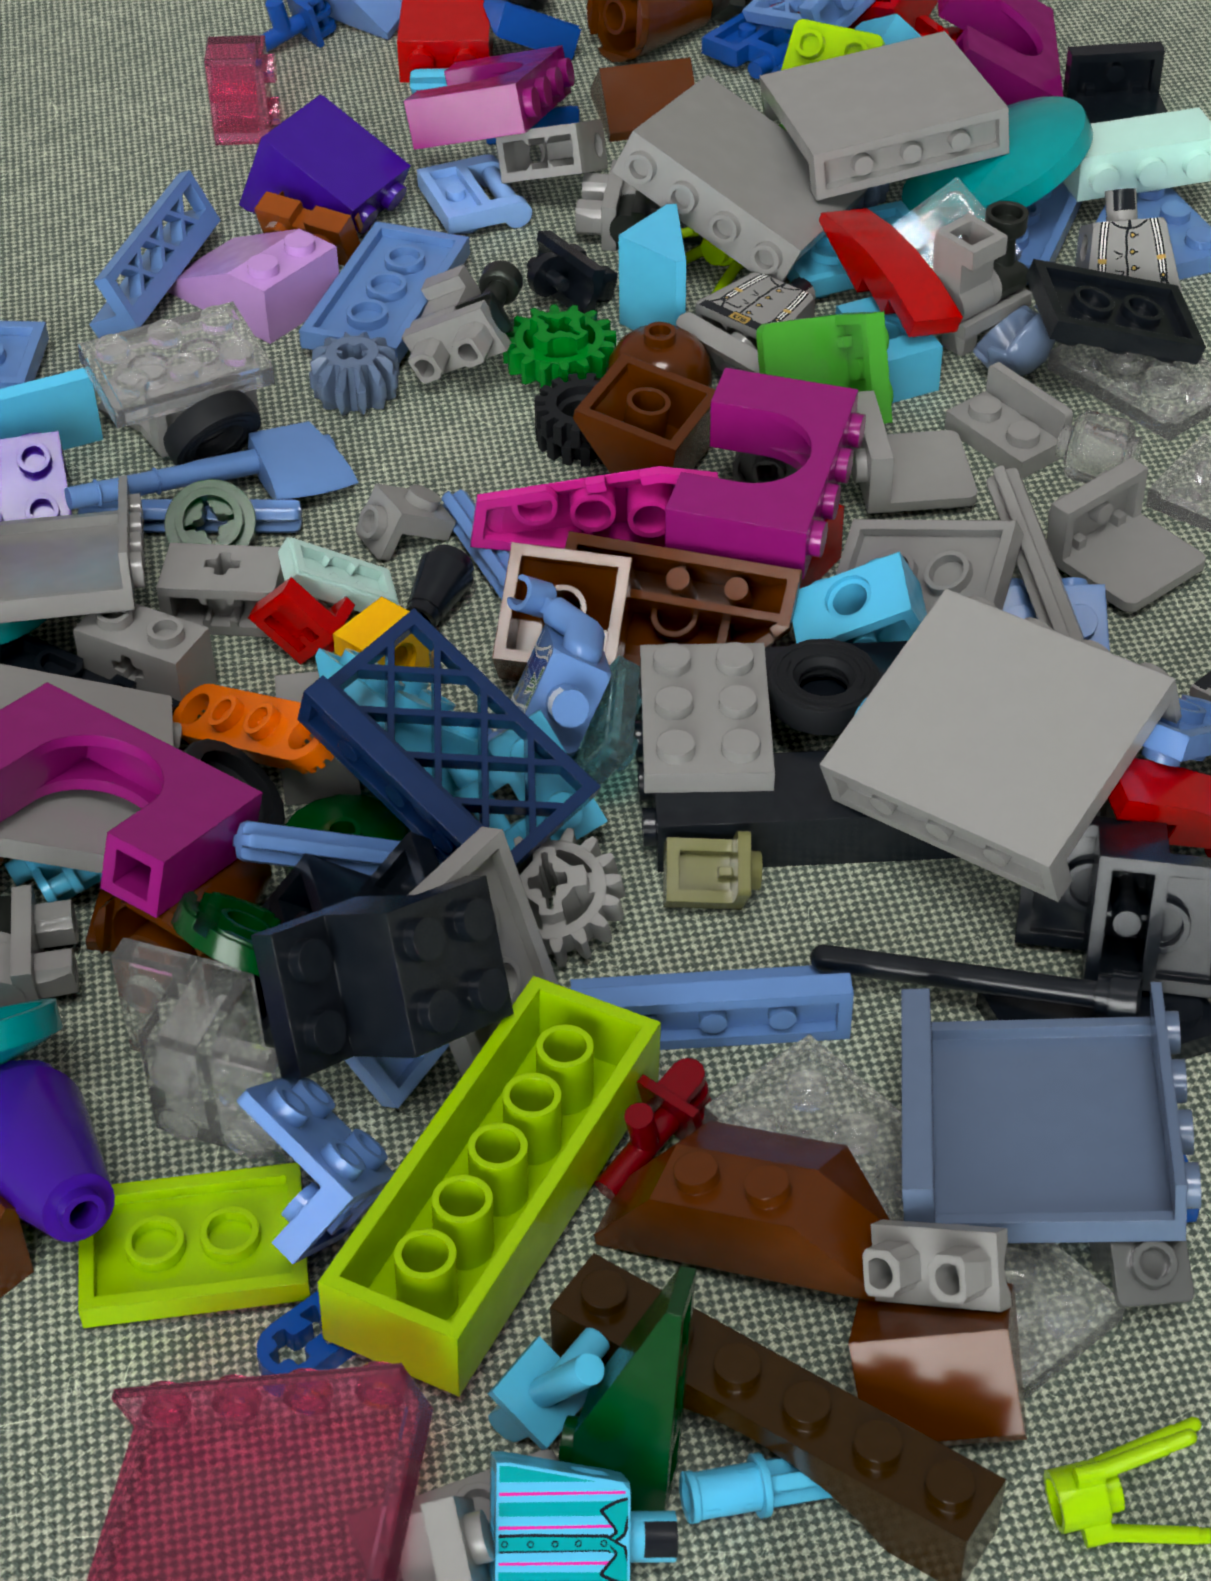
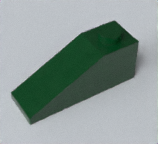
M684 1266L678 1268L605 1365L602 1380L589 1388L580 1417L567 1415L563 1426L559 1461L621 1472L630 1482L631 1511H666L678 1470L696 1268Z

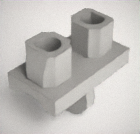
M884 1219L871 1223L872 1247L866 1248L862 1257L864 1290L868 1296H874L875 1301L1002 1312L1012 1307L1011 1292L1005 1276V1253L1008 1244L1007 1228Z

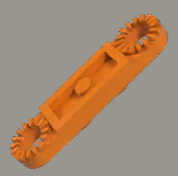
M203 684L190 691L181 700L173 714V722L181 723V738L188 744L203 739L222 741L244 752L254 762L279 769H285L286 767L297 770L302 774H307L309 771L312 774L317 771V766L320 769L326 766L324 760L332 761L335 757L315 737L312 738L310 736L311 733L297 720L301 702L215 684Z

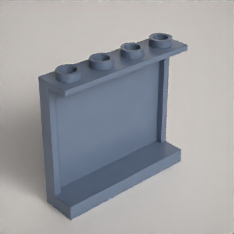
M1162 982L1150 983V1016L932 1022L930 988L901 989L902 1198L904 1221L1007 1228L1008 1243L1186 1241L1187 1209H1201V1178L1198 1162H1184V1155L1194 1154L1193 1116L1191 1109H1178L1177 1104L1187 1103L1185 1059H1171V1054H1180L1181 1050L1180 1020L1178 1011H1165Z

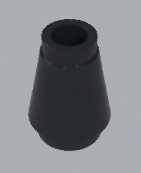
M437 545L432 551L423 554L419 562L406 610L411 611L415 608L436 628L438 623L443 620L473 585L472 573L474 566L468 555L450 545Z

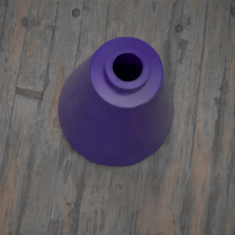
M40 1060L8 1061L0 1065V1195L16 1209L20 1219L59 1241L76 1242L98 1232L110 1218L115 1203L112 1184L81 1090L71 1078L54 1069L48 1063Z

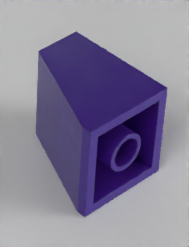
M320 94L261 137L239 205L246 211L256 214L254 208L266 191L275 194L283 191L285 197L301 201L305 209L313 210L315 206H320L351 215L356 231L359 234H363L374 223L381 211L384 209L392 211L402 201L407 191L403 184L411 165ZM358 212L363 224L361 233L358 231L354 219Z

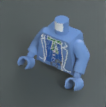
M521 574L518 576V579L524 581L527 585L526 598L523 601L508 597V606L514 611L543 618L545 625L512 695L511 701L527 716L537 710H541L569 756H574L578 751L611 677V670L603 650L604 630L595 619L562 597H557L556 588L552 583ZM488 728V740L506 729H497V731L492 732L491 728Z

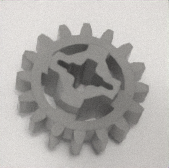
M567 828L560 840H551L550 837L517 867L547 954L554 956L559 968L566 966L567 952L575 949L583 958H590L592 955L588 942L591 939L596 938L599 941L609 943L612 935L607 921L623 920L624 913L620 898L626 896L621 874H618L613 854L610 852L601 855L598 840L593 836L585 840L581 845H578L574 829ZM522 837L514 838L515 846L523 840ZM555 885L554 907L549 909V898H552L551 887Z

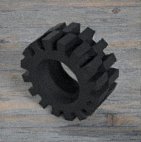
M577 373L568 374V382H564L558 377L551 380L552 387L544 385L540 389V395L535 397L536 441H538L540 451H547V457L553 461L562 456V464L569 466L572 465L574 459L581 460V467H589L591 459H597L600 465L604 464L573 420L574 410L599 382L596 380V374L587 373L586 379H578Z

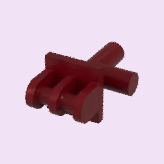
M692 1058L678 1060L658 1083L644 1074L638 1079L637 1085L642 1103L630 1105L624 1114L630 1141L594 1182L597 1189L605 1197L612 1200L628 1177L650 1162L673 1135L682 1140L703 1126L713 1112V1105L709 1096L705 1070L699 1061Z

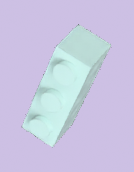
M1198 107L1092 123L1093 140L1090 149L1083 161L1063 183L1075 200L1080 202L1105 198V191L1136 188V193L1209 182L1211 181V121Z

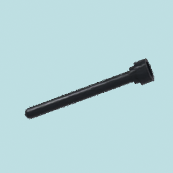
M826 944L816 946L810 954L812 966L822 972L850 973L851 976L1094 1009V1016L1139 1017L1143 991V973L1114 969L1112 976L1099 974L1097 981Z

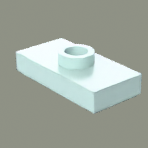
M287 537L278 551L284 581L292 577L314 598L321 600L331 607L346 596L355 604L353 610L362 612L381 596L399 605L390 570L292 537Z

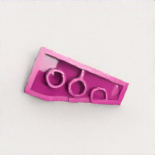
M657 466L477 494L470 547L510 551L511 543L515 542L565 549L569 531L665 547V508L680 473L685 472L718 478V472Z

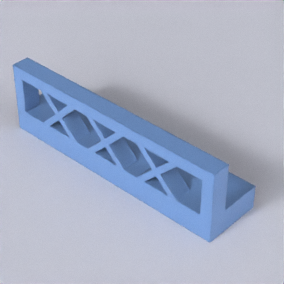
M190 170L179 173L94 280V283L107 301L89 324L100 341L140 329L220 222L219 216ZM182 194L185 195L193 208L192 210L184 212ZM162 220L168 222L164 228L162 227ZM141 247L147 249L143 255L141 254ZM119 275L126 276L121 284L118 285L116 279Z
M812 965L570 979L572 990L660 1021V1050L850 1039L854 998L850 973L822 972L816 970Z

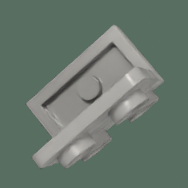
M874 390L858 392L857 413L866 415V424L861 447H851L854 451L851 472L854 483H859L867 514H893L901 511L938 508L947 510L956 507L972 506L976 503L978 490L957 432L953 430L887 434Z
M1132 457L1109 471L1100 473L1095 479L1069 494L1062 495L1053 502L1048 513L1049 524L1046 539L1056 567L1071 577L1086 579L1088 584H1105L1106 600L1125 612L1140 610L1204 569L1206 559L1201 551L1141 514L1148 467Z

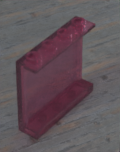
M374 1361L366 1363L361 1367L328 1370L299 1368L290 1373L250 1377L232 1374L225 1375L217 1380L184 1383L157 1381L149 1386L114 1389L111 1400L134 1428L86 1581L397 1580L433 1413V1407L402 1363L391 1364Z

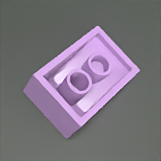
M302 229L235 237L187 265L167 292L271 344L307 320L338 276L337 246Z

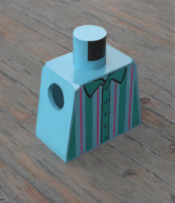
M490 1451L489 1526L495 1552L494 1561L489 1562L491 1581H630V1563L676 1562L678 1554L676 1512L631 1511L630 1482L621 1472L504 1451Z

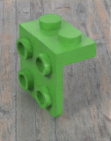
M884 311L817 316L764 323L758 327L756 339L759 373L859 389V391L874 390L884 424L893 422L891 406L893 402V389L889 380L887 355L889 335L885 327Z

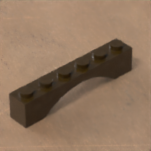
M593 1253L550 1306L552 1349L561 1358L585 1328H593L599 1331L610 1345V1349L601 1359L605 1367L662 1290ZM693 1308L684 1401L685 1409L722 1423L753 1439L792 1464L827 1491L851 1513L888 1553L937 1581L967 1580L997 1532L1006 1485L1005 1478Z

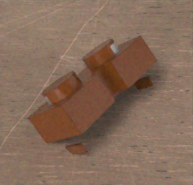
M266 191L254 208L263 234L302 229L337 246L338 264L345 266L360 244L351 215L320 206H315L313 210L305 209L301 201L285 197L283 191L279 194ZM358 212L354 219L358 231L361 233L363 224Z

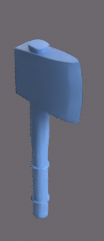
M309 421L248 433V450L199 459L162 469L153 467L151 471L127 475L129 494L140 493L141 496L152 493L160 495L162 491L186 487L194 482L206 479L226 481L257 474L260 482L272 499H292L319 495L359 483L352 468L336 449L329 434L323 435ZM118 477L101 481L93 479L91 483L66 487L65 499L68 508L73 510L93 505L101 507L103 503L118 501Z

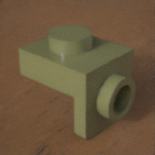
M737 831L733 839L667 837L664 842L663 907L742 910L751 896V890H760L762 882L761 851L751 850V831Z

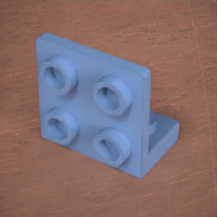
M306 1077L302 1079L280 1078L247 1088L236 1100L237 1103L320 1185L318 1186L315 1182L310 1183L291 1200L281 1214L289 1223L271 1242L292 1264H295L341 1240L371 1207L394 1172L385 1164L388 1156L382 1146L366 1132L360 1129L352 1131L332 1112L335 1108V1103L331 1096L313 1080Z

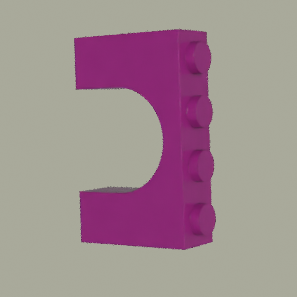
M938 0V16L964 30L955 44L1006 105L1038 97H1063L1056 38L1057 32L1055 30L1052 8L1038 0Z
M563 45L460 61L453 64L444 71L447 86L419 90L404 100L414 150L526 133L571 93V87L574 86L573 64L570 58H565Z
M725 368L711 399L710 447L771 457L791 465L798 471L785 478L764 483H745L681 472L665 508V547L802 570V579H804L812 556L822 557L828 532V522H825V519L835 520L841 495V485H838V482L847 484L852 470L854 451L851 447L860 448L862 444L866 415L857 413L859 389Z
M48 682L0 709V822L45 795L67 790L105 792L124 798L141 808L139 811L107 832L100 888L155 918L178 903L184 893L196 890L238 859L235 847L233 846V836L237 834L240 823L247 820L258 822L263 792Z

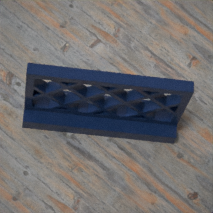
M415 608L329 679L322 675L303 692L297 720L413 833L430 838L436 855L443 862L482 826L489 827V814L525 815L526 837L511 850L515 865L518 867L590 802L601 788L591 776ZM412 633L431 651V668L395 666V647ZM385 656V665L375 664ZM441 662H442L448 669H442V668H441ZM356 679L385 680V707L359 706L344 689ZM395 681L431 683V710L395 708ZM441 684L466 685L477 695V713L441 711ZM488 707H489L495 714L488 713ZM377 722H385V730ZM395 723L431 725L432 753L406 751L395 741ZM441 726L478 728V755L442 753ZM488 728L513 730L524 741V758L488 756ZM535 752H536L542 759H537V758H535ZM423 767H432V776ZM442 768L478 770L479 798L453 797L442 786ZM489 771L523 772L525 776V801L489 799ZM535 773L559 774L576 792L564 803L536 801ZM471 813H479V821ZM536 816L547 817L536 827Z

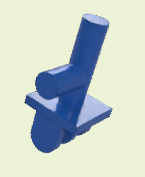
M267 0L265 5L273 28L246 43L248 53L256 60L299 33L321 48L325 45L323 38L336 30L334 18L329 17L332 11L330 4L324 0H286L291 13V17L288 18L283 0Z

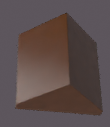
M691 57L599 68L590 87V93L610 142L628 140L634 129L695 84Z
M1007 1283L1011 1292L1012 1307L1002 1312L882 1301L871 1302L859 1299L848 1342L858 1398L945 1446L1027 1440L1016 1299L1013 1283Z

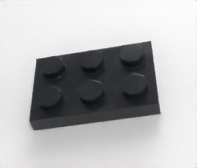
M1033 259L1026 279L1050 339L1068 346L1083 344L1100 347L1114 354L1122 355L1128 352L1151 356L1165 363L1179 361L1198 364L1206 346L1178 285Z

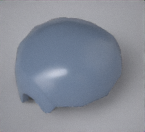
M1023 305L992 328L977 343L973 353L987 369L989 366L1000 362L1020 376L1032 373L1047 360L1056 340L1049 338L1040 312L1036 313L1028 306Z

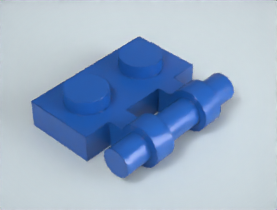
M742 12L702 36V54L717 59L723 65L730 67H739L745 62L750 61L748 65L749 74L754 79H760V75L772 73L773 68L782 63L781 58L786 54L792 30L747 22Z

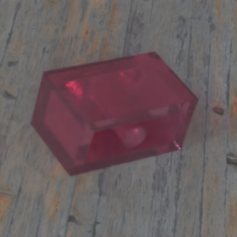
M265 35L208 37L204 63L215 145L259 144L261 137L271 131L274 125H279L282 121L280 97L272 96L270 83L277 82L275 54H267Z

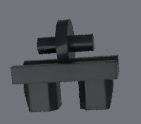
M538 231L536 239L538 243L537 257H532L527 263L528 273L526 278H528L529 288L541 297L552 296L567 308L577 305L578 310L583 314L591 310L595 311L597 302L610 301L612 299L618 275L614 270L606 265L600 266L587 257L584 249L577 244L567 243L552 231Z

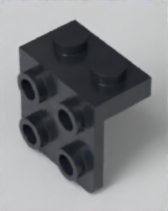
M1161 41L1069 46L1063 97L1073 99L1081 104L1090 124L1167 112L1159 94L1165 49Z

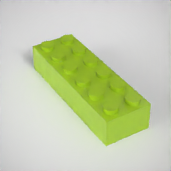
M536 976L530 979L512 1005L514 1014L502 1019L318 1281L324 1340L460 1397L627 1131L624 1119L626 1109L634 1103H642L637 1085L638 1079L644 1074L655 1082L659 1080L660 1021Z

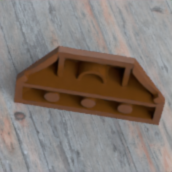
M568 532L565 549L632 557L633 559L627 639L622 667L640 670V645L739 642L764 643L765 647H770L791 630L803 575L802 570Z
M708 1121L628 1177L617 1195L612 1198L594 1234L596 1245L877 1302L874 1296H868L864 1290L862 1254L866 1248L872 1247L871 1223L882 1219H890L847 1145Z

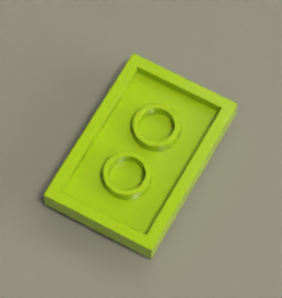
M297 1162L112 1184L115 1203L110 1218L98 1232L78 1241V1312L83 1328L299 1302L311 1296L308 1257L292 1264L271 1243L289 1223L281 1215L283 1210L303 1190L301 1166Z

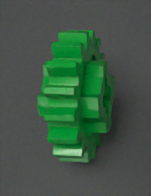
M553 304L550 306L549 312L540 311L536 308L530 309L531 318L529 319L522 316L514 317L513 331L506 333L511 344L508 350L503 352V363L508 364V373L510 375L521 374L522 384L527 385L536 380L541 384L542 388L544 385L550 387L552 385L551 380L558 377L564 382H568V374L577 373L578 379H586L587 373H594L596 378L600 379L606 374L609 357L617 346L616 331L611 330V321L609 319L597 321V311L591 310L583 314L578 310L577 305H572L567 311H560L559 307Z

